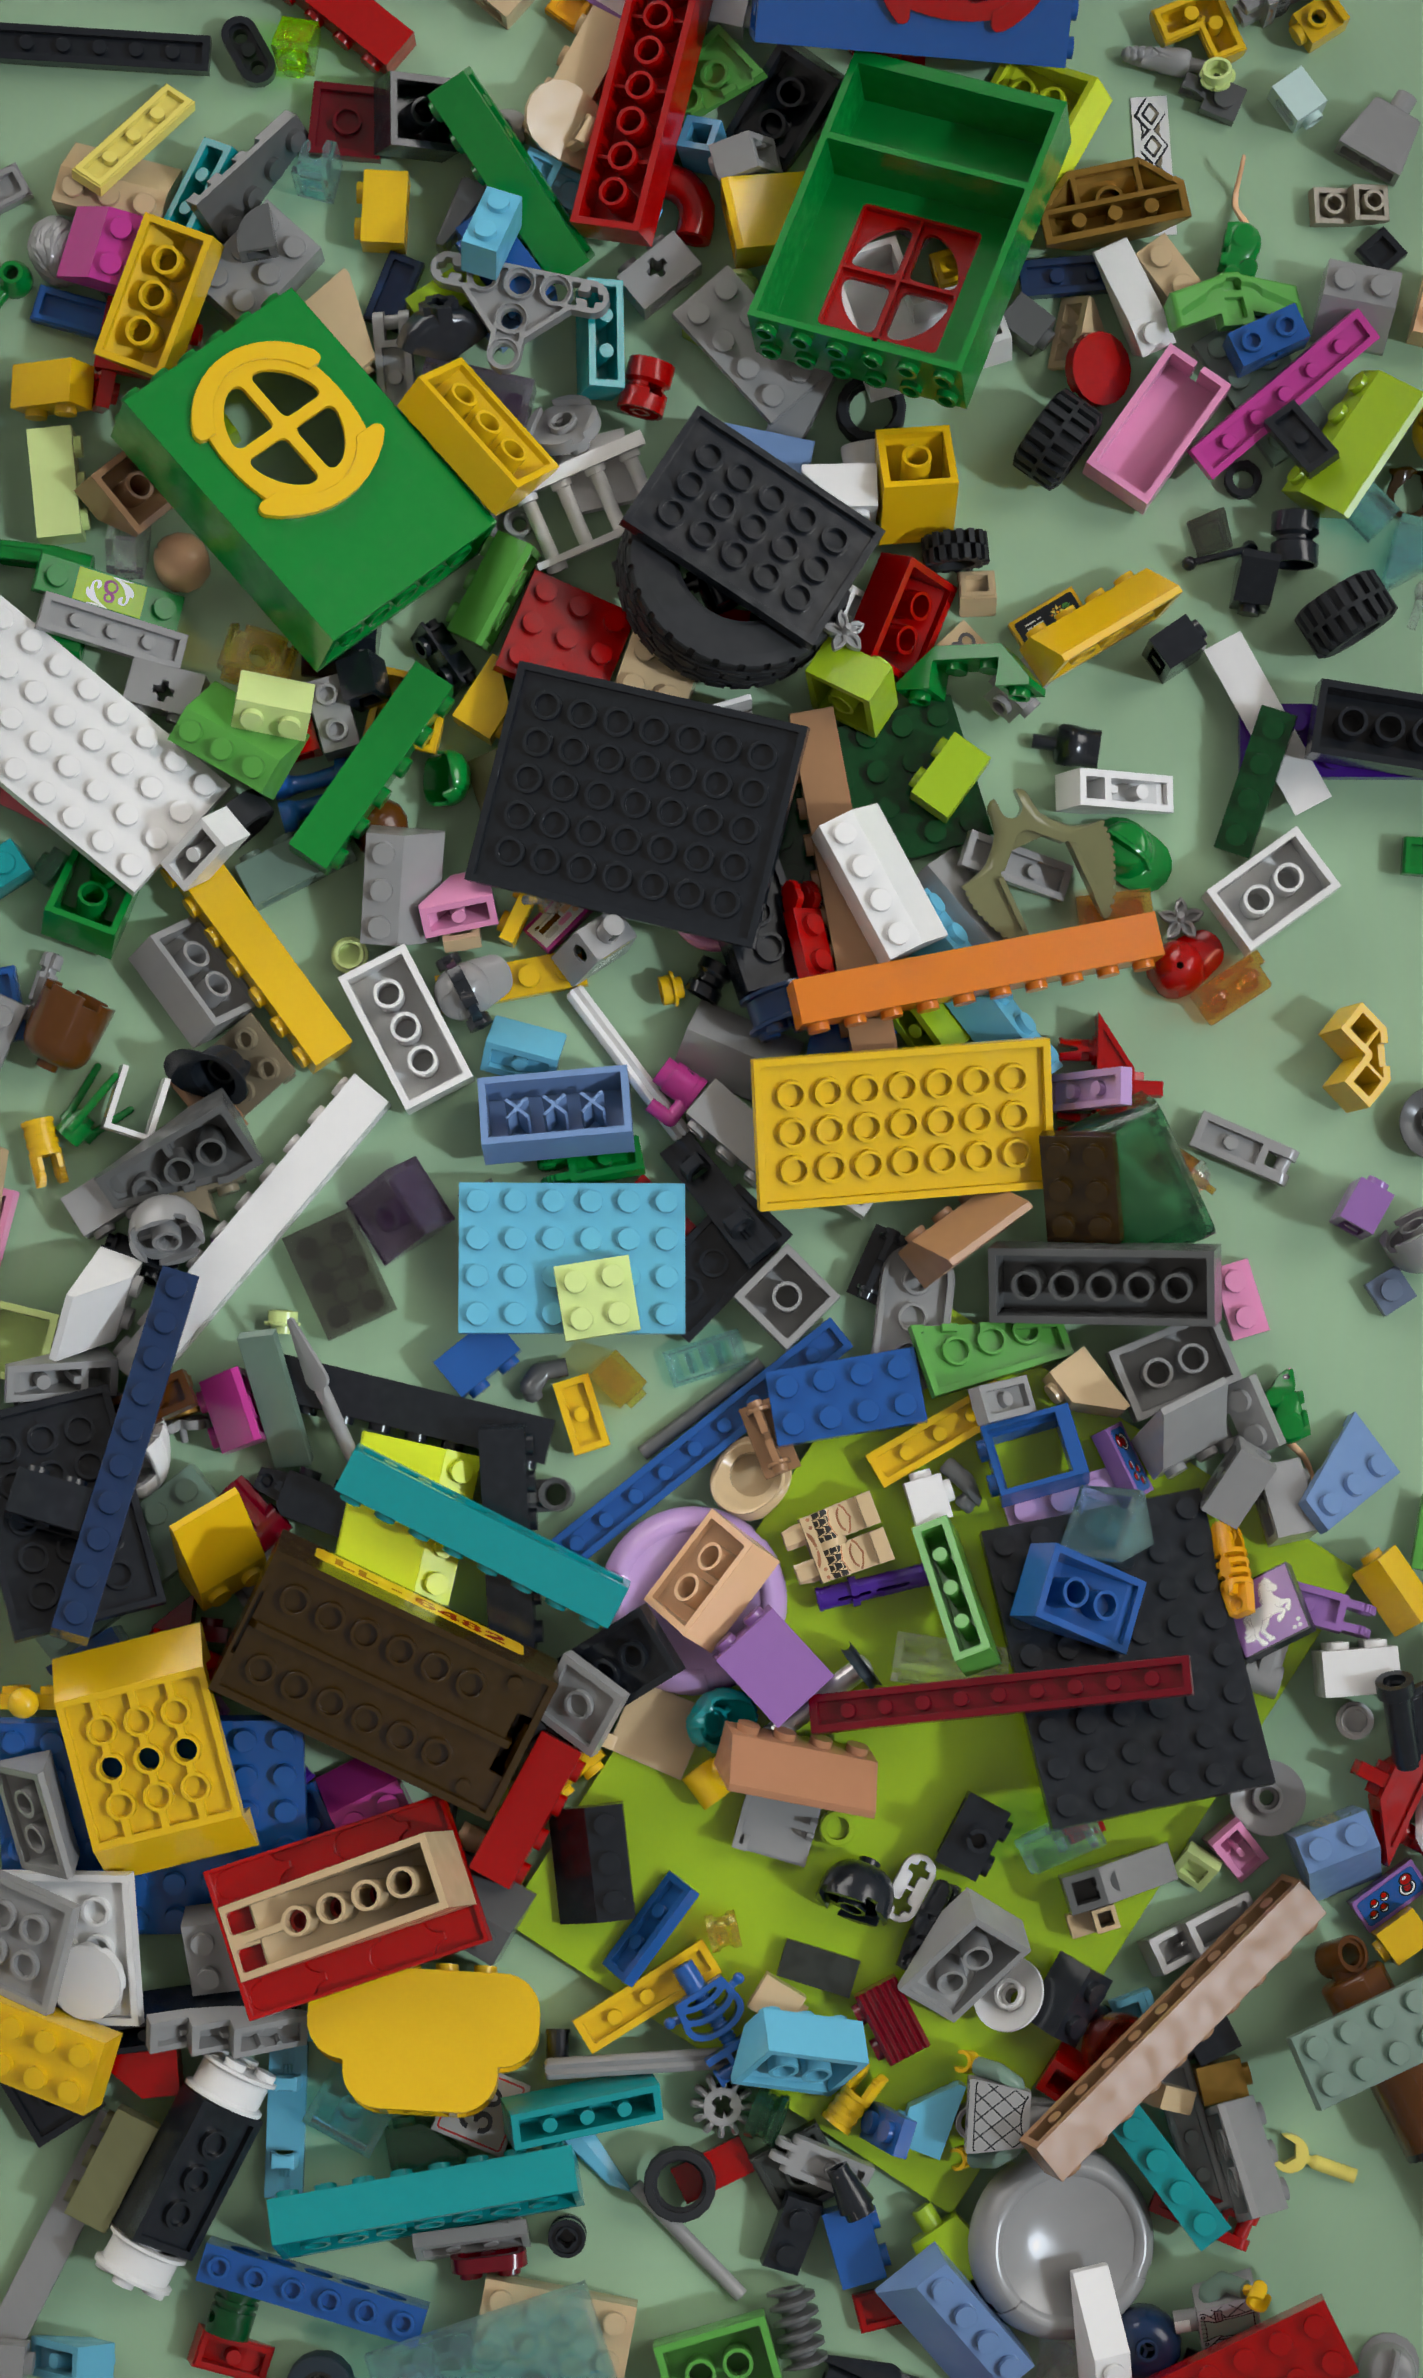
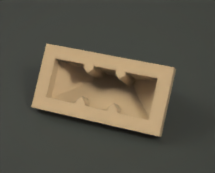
M1087 295L1061 298L1055 327L1056 335L1053 338L1047 369L1051 371L1065 370L1068 350L1073 348L1077 342L1075 340L1079 336L1097 331L1105 332L1093 297Z

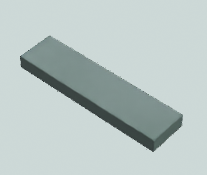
M276 1328L240 1332L237 1338L275 1469L311 1465L314 1457Z

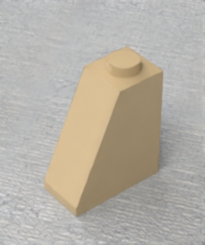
M343 268L308 298L305 303L364 371L373 378L376 374L375 354L350 274Z

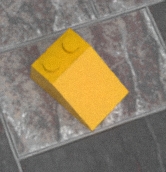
M235 1487L169 1526L179 1577L203 1611L212 1606L218 1607L223 1605L235 1592L245 1586L252 1587L256 1584L266 1564V1556L242 1498Z

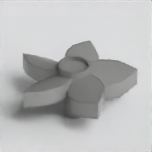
M840 610L836 616V623L829 622L823 628V631L827 634L835 636L831 642L832 651H838L844 645L850 650L860 651L861 639L858 634L862 631L865 624L860 621L849 623L847 615Z
M1180 897L1175 903V912L1171 910L1159 912V916L1163 921L1171 923L1167 929L1168 940L1176 937L1181 930L1185 936L1196 939L1194 923L1202 918L1204 911L1196 908L1187 910L1186 902Z

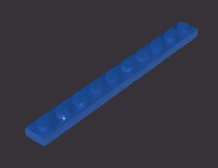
M828 1318L551 1539V1541L589 1559L747 1432L739 1409L747 1407V1404L754 1400L769 1398L765 1372L838 1360L854 1346L832 1318Z

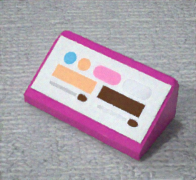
M550 901L523 931L547 954H552L593 911Z

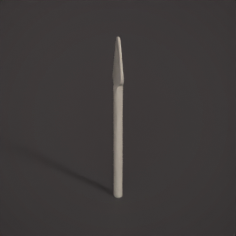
M290 1317L287 1320V1324L305 1382L311 1390L315 1391L348 1463L356 1445L328 1386L329 1375L295 1319Z

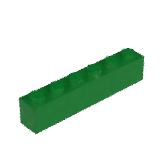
M470 66L427 95L431 101L428 104L431 113L440 123L445 122L452 133L450 140L456 150L462 155L466 153L473 164L471 171L476 180L482 186L487 185L522 196V227L517 238L525 248L529 247L537 259L535 262L541 270L570 275L595 256L585 238L570 223L571 217Z
M416 661L288 843L292 853L325 875H328L332 868L337 871L341 868L350 853L346 850L347 846L353 838L361 839L371 823L367 819L375 807L380 810L389 799L392 791L388 788L396 776L402 779L410 769L413 760L409 757L417 746L421 749L426 746L434 733V730L430 728L438 716L445 718L453 707L455 699L452 698V684Z

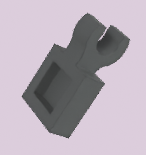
M1187 72L1178 93L1184 97L1201 102L1198 113L1232 127L1247 89L1230 83L1228 89L1214 92L1205 89L1201 85V78Z

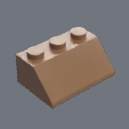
M1011 1192L962 1195L958 1198L962 1205L955 1210H952L949 1205L931 1218L935 1224L926 1230L923 1225H920L905 1237L908 1244L898 1254L925 1289L1006 1230L1032 1209V1204Z

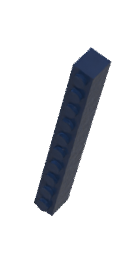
M162 1266L49 1636L83 1646L88 1645L199 1280L197 1275Z

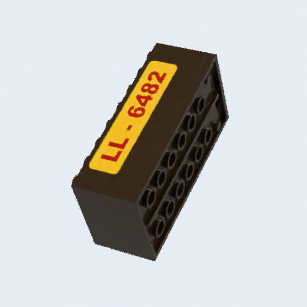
M282 1529L215 1665L208 1689L490 1821L559 1685L557 1659Z

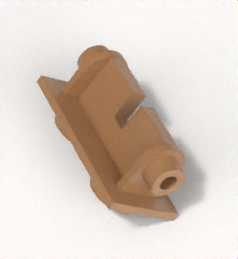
M769 1398L754 1400L748 1403L747 1407L739 1409L766 1480L801 1466L793 1445L777 1447Z

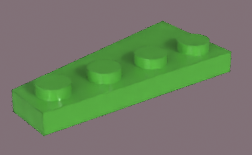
M719 24L704 37L682 127L687 114L702 117L768 78L761 67Z
M979 1322L978 1324L958 1325V1323L941 1324L940 1326L910 1325L907 1328L932 1399L1067 1359L1074 1354L1064 1324Z

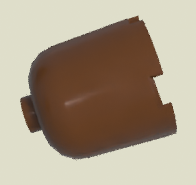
M47 978L25 1027L24 1043L28 1050L38 1057L35 1064L50 1072L56 1073L58 1068L66 1070L79 1069L85 1066L92 1057L116 1010L109 1008L107 1004L80 990L73 993L63 988L62 982Z

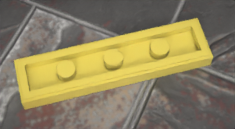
M166 83L72 169V178L102 197L195 111V101Z

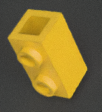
M1396 1544L1383 1552L1379 1547H1376L1360 1558L1363 1565L1352 1576L1372 1605L1377 1607L1376 1611L1394 1637L1423 1622V1584Z

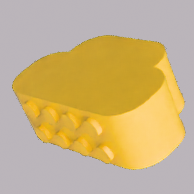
M436 1963L435 1970L422 1969V1966L418 1965L308 2002L307 2027L314 2044L326 2058L342 2064L343 2080L354 2100L366 2110L380 2114L465 2118L478 2114L493 2100L498 2088L499 2073L513 2072L526 2065L534 2056L540 2038L541 2015L536 1993L523 1979L511 1974L498 1973L496 1966L475 1965L474 1972L460 1971L459 1965L452 1963Z

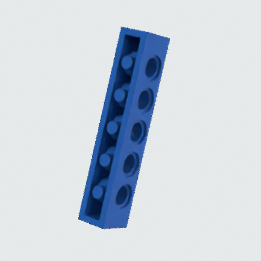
M211 2236L206 2243L195 2281L413 2347L418 2345L430 2302L294 2260H283L281 2256L215 2236Z

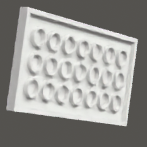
M0 595V787L129 894L134 896L161 867V861L200 818L208 815L228 793L231 785L194 754L169 741L168 737L170 734L49 634L34 629L35 623Z

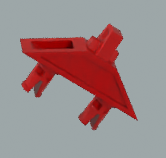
M1099 1011L1095 1015V1036H1092V1039H1064L1059 1037V1047L1076 1050L1059 1053L1060 1062L1088 1061L1091 1062V1065H1094V1069L1119 1066L1132 1067V1105L1094 1109L1090 1111V1114L1057 1112V1121L1074 1125L1057 1127L1056 1131L1116 1132L1133 1106H1144V1098H1162L1164 1082L1144 1080V1072H1135L1134 1066Z
M1423 1754L1419 1761V1767L1408 1772L1397 1769L1392 1761V1755L1384 1760L1378 1759L1375 1767L1355 1759L1350 1773L1368 1781L1364 1790L1368 1791L1371 1823L1381 1846V1864L1389 1867L1399 1844L1421 1853L1423 1856V1852L1416 1840L1415 1825L1410 1823L1423 1795Z

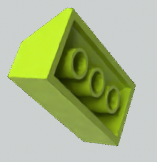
M1361 370L1350 380L1347 393L1341 402L1330 410L1327 416L1328 421L1321 430L1339 451L1340 458L1310 480L1295 465L1288 473V481L1281 491L1300 508L1317 511L1320 514V518L1349 519L1423 408V391L1381 370Z

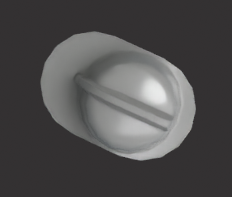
M1383 2332L1375 2335L1364 2344L1357 2363L1359 2373L1355 2374L1354 2378H1418L1419 2357L1416 2349L1407 2338L1396 2333Z

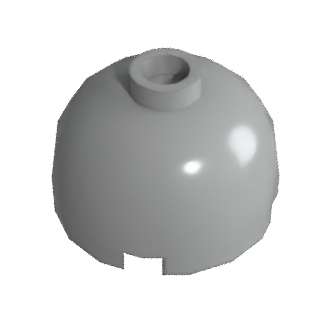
M161 1194L142 1201L135 1208L129 1222L128 1239L132 1254L140 1261L148 1263L147 1258L158 1259L160 1266H170L194 1258L199 1253L198 1246L201 1243L204 1245L205 1233L199 1211L191 1202L177 1195Z
M1420 1207L1394 1221L1395 1225L1399 1226V1228L1390 1235L1385 1230L1379 1240L1388 1258L1397 1268L1404 1272L1415 1274L1423 1273V1207Z

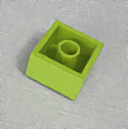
M828 637L805 670L812 708L820 709L833 706L836 720L876 739L898 706L893 667L880 656L874 655L871 657L861 651L850 650L845 645L840 650L833 652L831 648L833 638Z

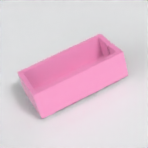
M1172 343L1166 348L1086 461L1082 474L1142 515L1222 404L1231 387L1230 383L1205 366L1200 371L1196 382L1190 377L1193 375L1198 361Z

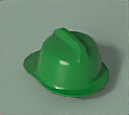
M1112 817L1104 820V827L1107 826L1108 828L1106 832L1110 833L1111 837L1109 839L1113 841L1112 848L1115 851L1113 853V856H1115L1113 863L1116 869H1113L1116 872L1114 880L1135 893H1150L1161 888L1167 882L1172 872V859L1167 847L1158 838L1132 820L1124 817Z

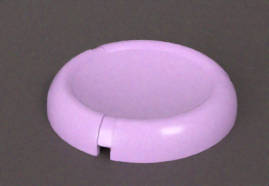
M684 1506L656 1513L633 1527L620 1540L606 1563V1569L631 1581L629 1589L611 1624L647 1603L643 1600L711 1509L720 1513L757 1541L774 1557L777 1558L768 1542L762 1539L751 1525L725 1511L703 1506ZM780 1563L726 1634L732 1632L734 1635L746 1625L743 1619L757 1606L763 1609L769 1604L785 1621L788 1602L787 1587ZM647 1603L686 1667L685 1670L655 1688L674 1694L694 1696L703 1695L719 1687L731 1688L737 1685L713 1658V1655L717 1652L716 1649L710 1653L689 1640Z

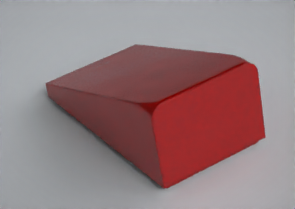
M198 2324L187 2357L192 2367L234 2378H266L275 2351L274 2346L250 2338L248 2342L244 2343L223 2339L207 2332L204 2329L206 2324Z

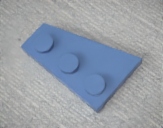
M1356 1412L1347 1416L1339 1437L1331 1444L1326 1460L1322 1467L1316 1471L1298 1503L1320 1535L1330 1530L1400 1473Z

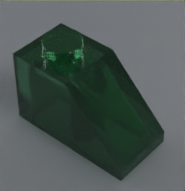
M414 2115L393 2118V2125H387L384 2130L391 2172L399 2169H412L413 2173L428 2170V2165L438 2162H450L451 2166L465 2164L466 2159L470 2157L468 2149L451 2137L432 2130L433 2124L427 2120H415Z

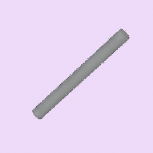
M640 2179L630 2188L629 2191L735 2301H738L746 2293L747 2290L683 2223L665 2220L651 2209L644 2194V2183Z

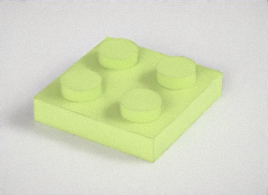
M629 1255L553 1267L565 1343L641 1330Z

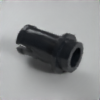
M546 2029V2059L569 2057L570 2029Z

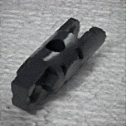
M942 1879L934 1882L905 1936L896 1962L898 1967L905 1971L907 1970L942 1910L962 1893V1889L959 1886L949 1884L948 1881Z

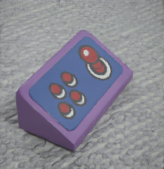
M1118 1422L1091 1436L1123 1503L1131 1502L1154 1490L1122 1422Z
M1406 1857L1346 1902L1368 1933H1370L1423 1894V1876L1412 1859Z

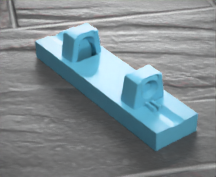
M309 2042L304 2046L269 2052V2072L277 2077L274 2082L277 2087L275 2090H268L264 2198H276L277 2192L288 2189H297L299 2194L304 2193ZM275 2150H286L294 2152L291 2154L282 2155L276 2153Z

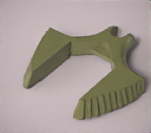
M1019 788L1013 790L1019 805V812L1014 818L1004 816L994 799L989 802L987 812L994 832L991 851L985 866L971 880L960 887L962 890H966L965 895L966 897L969 896L970 904L973 903L972 908L978 911L977 914L982 916L985 922H989L988 925L990 927L994 926V930L1001 932L1000 935L1003 938L1007 937L1010 939L1029 935L1027 926L1001 872L1005 871L1012 850L1039 837L1060 844L1065 842L1095 909L1103 919L1111 915L1113 909L1110 908V905L1114 904L1115 899L1112 897L1116 895V889L1113 888V885H1116V880H1114L1116 872L1113 870L1116 869L1113 863L1115 861V856H1113L1115 851L1112 848L1113 841L1109 839L1111 837L1110 833L1106 832L1108 828L1107 826L1104 827V820L1082 825H1067L1052 820L1040 813L1027 792Z

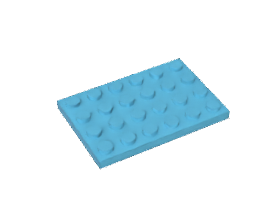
M459 1182L458 1334H564L553 1267L629 1255L641 1330L615 1335H685V1183Z

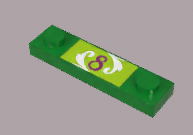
M45 553L39 556L31 591L43 594L45 591L53 592L177 631L185 597Z

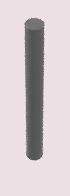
M758 1357L754 1358L638 1447L639 1451L646 1460L756 1377L766 1369Z

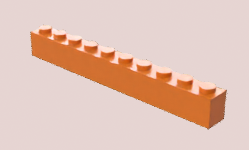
M1153 911L794 979L786 989L796 1032L807 1030L808 1035L827 1032L830 1030V1025L844 1023L845 1028L863 1025L867 1023L866 1018L880 1016L882 1021L896 1019L903 1016V1011L917 1009L918 1014L936 1011L940 1009L939 1004L953 1002L954 1007L969 1005L976 1002L975 997L989 995L990 1000L1001 999L1011 996V990L1025 988L1026 993H1033L1047 989V983L1061 981L1062 986H1069L1083 982V976L1097 974L1098 979H1106L1119 975L1120 969L1130 967L1133 968V972H1142L1155 968V963L1165 955L1156 914Z

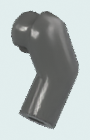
M566 1358L538 1362L530 1367L520 1382V1391L523 1393L525 1401L530 1403L538 1402L543 1397L542 1389L548 1379L569 1376Z
M954 1458L947 1459L941 1466L940 1472L961 1490L962 1494L956 1498L955 1504L966 1514H969L976 1506L979 1507L981 1504L982 1496L974 1476Z

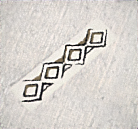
M1167 95L1130 98L1135 158L1139 157L1173 176ZM1172 226L1153 236H1160L1164 232L1166 235H1177V226Z

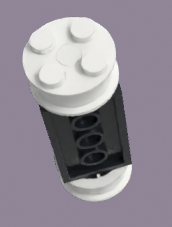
M229 2050L203 2054L204 2057L194 2076L186 2077V2083L182 2084L112 2220L110 2229L113 2234L104 2251H97L94 2256L96 2260L95 2265L101 2270L113 2274L112 2281L116 2285L130 2291L136 2286L151 2298L162 2301L164 2296H169L172 2291L169 2283L177 2267L184 2266L187 2260L193 2261L263 2124L260 2120L262 2113L258 2109L268 2090H275L277 2087L274 2084L277 2077L269 2071L258 2067L259 2062L252 2057L233 2059L229 2055Z

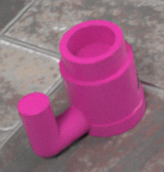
M669 1057L652 1082L661 1087L660 1091L671 1098L674 1103L668 1109L653 1098L645 1111L665 1126L673 1127L699 1095L708 1080L699 1076L681 1061L678 1064Z

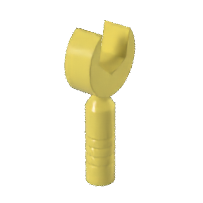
M1293 2133L1281 2134L1294 2143V2156L1284 2162L1279 2160L1275 2162V2166L1280 2171L1295 2173L1303 2169L1307 2164L1311 2169L1352 2184L1355 2182L1358 2169L1317 2154L1311 2156L1309 2155L1307 2144L1298 2135Z

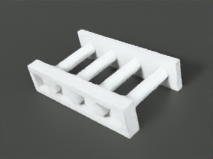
M640 429L558 464L560 467L556 472L518 504L519 507L523 506L545 557V561L536 564V570L541 572L546 570L548 575H553L569 567L566 562L567 560L622 536L625 528L620 526L619 523L623 518V514L605 475L604 470L607 469L605 462L617 457L620 463L624 462L639 494L648 481L638 458L641 455L639 448L646 444ZM582 472L585 473L587 478L591 477L613 528L612 532L596 539L592 538L570 487L573 484L571 477ZM551 487L552 492H557L579 543V546L559 554L536 501L539 499L537 492Z

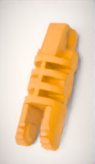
M1220 1520L1218 1522L1215 1521L1210 1528L1214 1559L1219 1560L1215 1564L1216 1570L1220 1569V1572L1217 1574L1218 1580H1224L1219 1584L1221 1595L1229 1617L1240 1619L1255 1613L1254 1583L1251 1578L1252 1573L1249 1568L1250 1563L1247 1558L1248 1553L1245 1548L1244 1538L1242 1537L1243 1533H1241L1239 1527L1236 1530Z

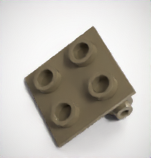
M251 1012L214 1044L229 1046L237 1051L243 1059L251 1063V1069L245 1080L248 1089L246 1099L240 1104H236L244 1116L282 1083L287 1084L296 1076L293 1064H290L279 1046L277 1047L273 1038H270L261 1026L260 1021Z

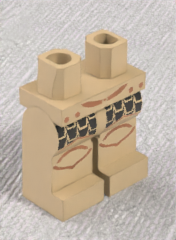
M870 1490L797 1520L798 1524L780 1533L787 1552L804 1545L808 1548L811 1559L793 1566L799 1585L817 1581L823 1584L895 1559L883 1527L847 1540L846 1535L881 1523Z

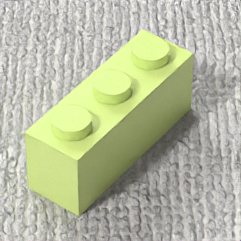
M70 424L26 429L38 541L40 544L46 545L86 542L85 530H91L90 511L88 508H83V501L74 491L87 479L85 471H79L78 458H84L82 436H76Z

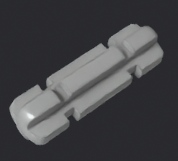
M48 951L42 954L39 964L42 968L41 971L37 970L28 998L31 1002L26 1004L29 1006L24 1016L26 1021L31 1016L46 979L58 980V977L55 975L56 972H60L64 961L63 957L59 954Z

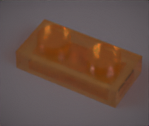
M1150 888L1116 892V895L1112 897L1115 899V902L1110 905L1113 911L1106 919H1103L1095 909L1089 895L1076 897L1075 905L1078 926L1153 912Z

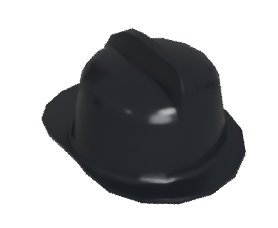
M214 1045L203 1052L191 1049H178L166 1056L163 1064L165 1074L181 1090L206 1097L222 1087L234 1105L240 1104L246 1099L248 1089L245 1080L251 1069V1063L243 1059L237 1051L229 1046Z

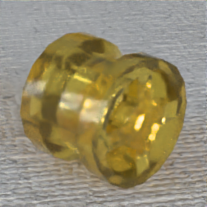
M734 1909L726 1911L723 1916L715 1917L712 1914L704 1916L712 1953L720 1952L723 1947L730 1945L734 1948L742 1947Z

